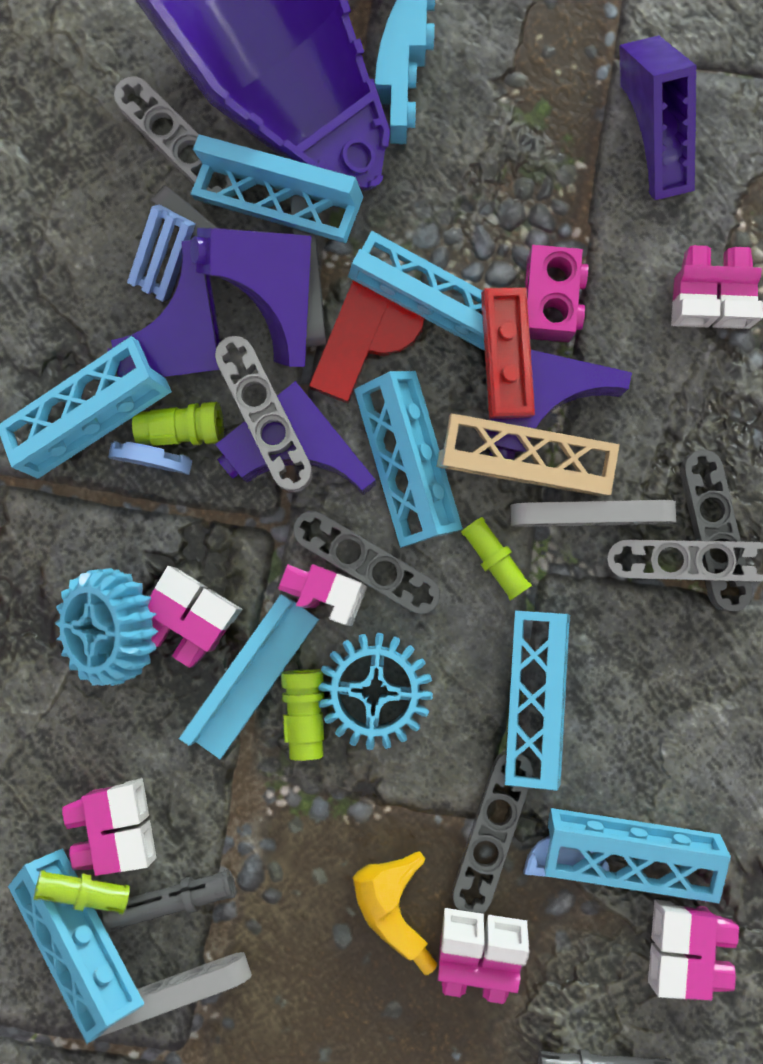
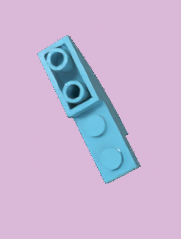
M396 0L381 39L376 64L375 86L381 104H391L390 143L406 144L407 128H415L416 102H408V89H416L417 66L425 67L426 50H434L435 23H427V11H435V0Z

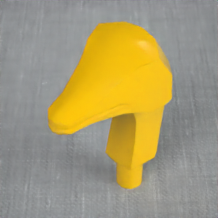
M415 852L400 860L368 864L357 871L353 877L356 899L367 924L384 942L405 959L413 960L424 975H429L436 969L437 962L425 948L428 944L426 940L405 922L399 908V901L404 888L414 873L424 864L425 857L421 852Z

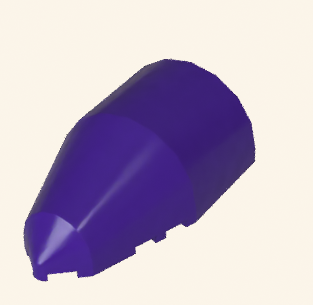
M135 0L212 106L281 157L356 177L361 190H371L380 184L383 179L381 174L385 149L389 144L390 129L374 80L369 79L362 57L364 49L360 38L356 39L350 21L349 13L351 9L348 0Z

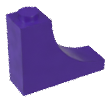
M659 35L619 45L620 85L633 106L641 130L647 160L649 194L654 200L695 191L697 65Z
M197 228V237H194L191 243V259L193 264H196V273L219 277L246 293L258 307L267 323L272 338L274 362L289 367H305L311 236Z
M192 240L181 241L183 253L181 275L177 289L165 310L142 330L129 336L111 340L112 348H108V351H110L129 337H134L139 341L150 368L163 377L220 370L216 362L215 353L221 341L211 279L208 274L196 273V264H193L191 259ZM131 355L120 361L116 371L118 377L122 378L136 368Z
M531 350L535 415L531 418L489 419L488 417V420L536 429L538 424L548 414L570 401L598 395L621 397L629 389L632 372ZM485 430L490 438L499 433ZM506 434L494 443L505 459L514 460L515 457L517 458L526 451L515 435Z
M296 381L277 395L311 466L327 469L340 475L353 484L363 495L376 486L375 478ZM246 421L215 444L223 454L217 460L232 479L240 475L248 483L255 477L269 471ZM279 422L268 423L262 430V439L268 445L281 443L286 435L285 427ZM292 444L283 453L273 454L270 457L274 461L280 456L285 466L294 465L288 451H295L296 447Z

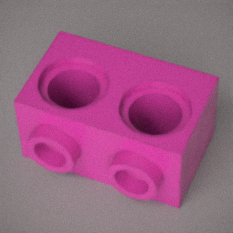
M544 245L531 246L527 257L525 276L530 339L570 342L576 330H582L585 305L578 304L579 290H585L588 279V264H582L583 249ZM549 268H559L564 271L567 279L555 281L549 277L547 270ZM550 307L558 309L563 315V321L559 323L550 322L544 316L543 310Z

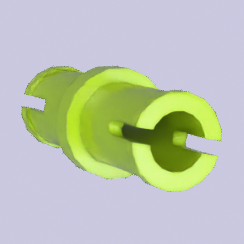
M483 517L475 520L461 531L462 535L467 538L483 561L481 564L483 570L491 572L508 595L510 601L532 586L510 557V554H512L511 549L508 545L502 546L485 523Z
M41 870L33 900L40 899L73 905V910L83 911L84 907L124 914L129 898L130 885L91 880V875L81 874L80 878Z

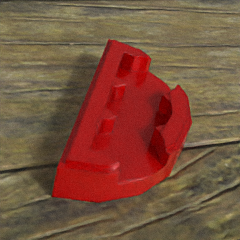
M389 300L369 348V354L389 356L391 353L400 352L406 347L412 346L422 332L424 317Z

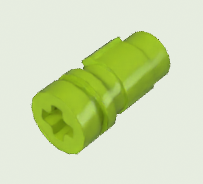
M217 401L203 402L200 407L198 403H190L187 408L179 409L178 407L142 411L132 417L134 440L138 444H151L152 446L181 444L182 442L201 445L203 440L206 444H216L224 438V422L220 404Z
M300 669L281 673L282 688L286 689V692L282 693V702L287 703V714H283L284 742L289 743V756L291 760H315L324 756V722L319 701L325 698V691L318 690L319 685L324 682V674L321 669Z

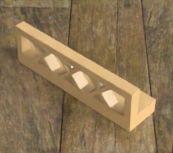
M452 413L449 416L444 449L439 451L436 467L588 495L609 496L612 492L620 444ZM458 426L475 428L485 443L473 452L455 450ZM485 430L499 433L490 438ZM506 434L517 436L526 449L523 454L514 460L505 459L494 444ZM527 438L537 439L541 441L532 446ZM548 442L558 443L567 456V459L555 468L546 466L536 452ZM569 445L581 447V449L574 453ZM486 448H489L493 456L482 455L479 453L484 451ZM590 449L606 452L602 476L588 474L578 458ZM531 456L535 464L521 461ZM572 463L576 471L565 470L564 468Z

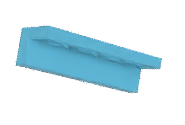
M198 135L193 151L201 161L202 166L191 191V195L195 200L339 242H347L363 200V194L356 177L204 135ZM213 172L227 175L232 183L231 186L218 193L207 190ZM257 184L266 186L270 194L269 197L255 204L246 202L242 194L243 191ZM273 189H277V190H280V191H278L277 193H274ZM298 195L304 197L309 206L291 215L283 212L280 202ZM311 199L319 202L313 204ZM275 205V207H276L277 210L270 209V208ZM332 206L346 209L339 228L322 224L318 213ZM314 216L316 222L308 219Z
M371 231L363 248L359 249L351 264L348 278L485 351L483 316L478 313V311H482V290ZM373 246L389 254L393 266L371 255L370 252ZM399 260L402 261V262H404V263H406V264L400 265ZM416 269L426 274L429 286L405 272ZM436 280L443 284L437 285ZM451 289L460 292L465 305L441 292ZM472 300L480 304L474 305Z
M131 336L0 423V438L11 467L35 478H40L172 391L166 378L150 368L139 341ZM131 355L136 368L122 378L116 377L115 374L120 361ZM93 379L100 380L96 394L88 400L81 399L85 385ZM60 401L66 402L61 418L53 423L47 422L52 407ZM27 423L33 424L28 439L18 446L14 432Z
M389 371L355 388L354 392L400 548L433 537L463 530L446 471L443 468L436 467L440 450L416 371ZM381 389L385 402L381 414L375 411L370 396L371 393ZM387 429L394 433L396 439L393 454L386 450L384 443ZM399 469L406 473L408 480L405 494L398 490L395 481ZM410 509L418 514L422 527L421 532L411 535L407 521Z
M281 594L179 739L189 746L196 742L217 758H223L320 619L305 608L296 606L297 603L288 596Z
M515 611L505 785L557 791L561 785L570 626L569 614ZM524 620L549 622L548 641L536 651L524 639ZM524 647L531 656L522 663ZM548 648L546 664L539 655ZM535 659L546 672V684L535 694H532L521 682V672ZM520 690L528 698L521 706ZM545 691V706L543 707L536 698ZM531 703L544 716L543 728L532 738L518 724L519 713ZM519 734L526 743L517 750ZM543 735L541 751L534 742ZM528 747L541 760L540 778L516 776V758Z
M550 808L548 818L550 842L544 867L545 876L720 903L731 859L720 834ZM560 847L579 849L585 857L573 866L557 863ZM610 855L623 856L628 865L617 872L605 871L599 862ZM656 861L667 863L672 871L660 879L648 878L642 869ZM699 868L714 870L710 887L693 885L686 876Z
M62 848L25 864L8 888L88 1044L101 1036L113 1024L137 1011L145 1003L95 908L84 907L83 911L73 910V905L40 899L33 900L41 870L78 877Z

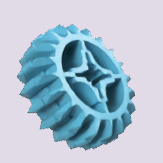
M112 568L89 570L86 573L80 574L76 579L70 580L69 589L61 591L63 603L56 606L60 613V619L54 622L60 628V636L56 640L62 641L64 647L61 656L69 657V670H77L80 680H89L92 685L104 686L110 684L114 686L125 683V680L135 678L137 675L142 674L144 666L151 663L150 652L157 649L152 641V636L159 632L152 626V618L156 613L150 612L148 607L151 597L142 595L143 584L135 583L131 574H125L120 572V570H113Z
M383 633L376 634L375 646H368L366 634L359 635L361 648L355 650L349 640L344 641L343 647L348 655L344 658L336 651L331 652L330 657L338 666L336 669L327 665L322 666V673L332 677L331 682L324 681L318 687L320 691H330V697H325L319 701V707L325 708L332 705L334 711L325 716V722L329 724L339 718L342 723L336 729L335 734L341 737L347 728L351 729L354 732L349 743L353 746L357 745L360 734L368 736L366 742L368 750L374 749L375 737L382 736V744L385 749L390 748L391 738L389 734L393 732L396 733L402 743L405 742L407 735L402 728L405 724L414 731L420 729V724L412 718L413 714L417 713L425 717L429 714V710L425 706L418 704L419 699L431 700L433 698L431 691L420 690L419 686L431 682V675L423 674L417 676L415 672L426 664L424 659H417L411 664L407 659L413 654L414 647L409 645L400 654L396 651L400 638L396 636L391 640L390 648L382 646L384 640ZM371 655L370 672L365 679L351 682L341 681L344 671L352 662L361 657ZM384 656L396 661L405 670L411 687L395 685L386 680L383 672ZM375 668L379 670L378 680L382 681L381 687L386 685L387 691L398 693L387 692V694L380 695L378 702H376L375 712H372V701L368 700L369 695L365 696L363 690H354L353 688L362 689L363 687L370 686L372 679H374ZM340 694L359 698L366 707V724L359 722L347 712L341 701ZM409 700L407 707L399 717L389 723L379 725L380 709L385 703Z

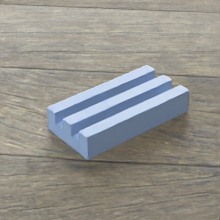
M160 204L152 206L127 283L132 286H141L142 291L147 294H156V299L162 302L170 299L182 265L181 241L191 239L196 223ZM163 219H165L164 224H163V227H162V230H161V233H160V236H159V239H158V242H157V245H156V248H155V251H154V254H153V257H152V260H151V263H150V266H149V269H148V272H147V275H146V277H145L144 275H145V272H146V269H147V266H148V263H149V260H150V257H151V254H152V251H153V248H154V245H155V242H156V239H157V236H158V233H159V230H160L162 221H163ZM176 225L180 228L161 284H158L156 279L162 262L165 259L174 226Z

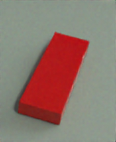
M354 280L352 281L310 382V389L344 403H349L389 299Z
M484 288L481 292L489 419L531 418L535 415L527 290L526 288Z

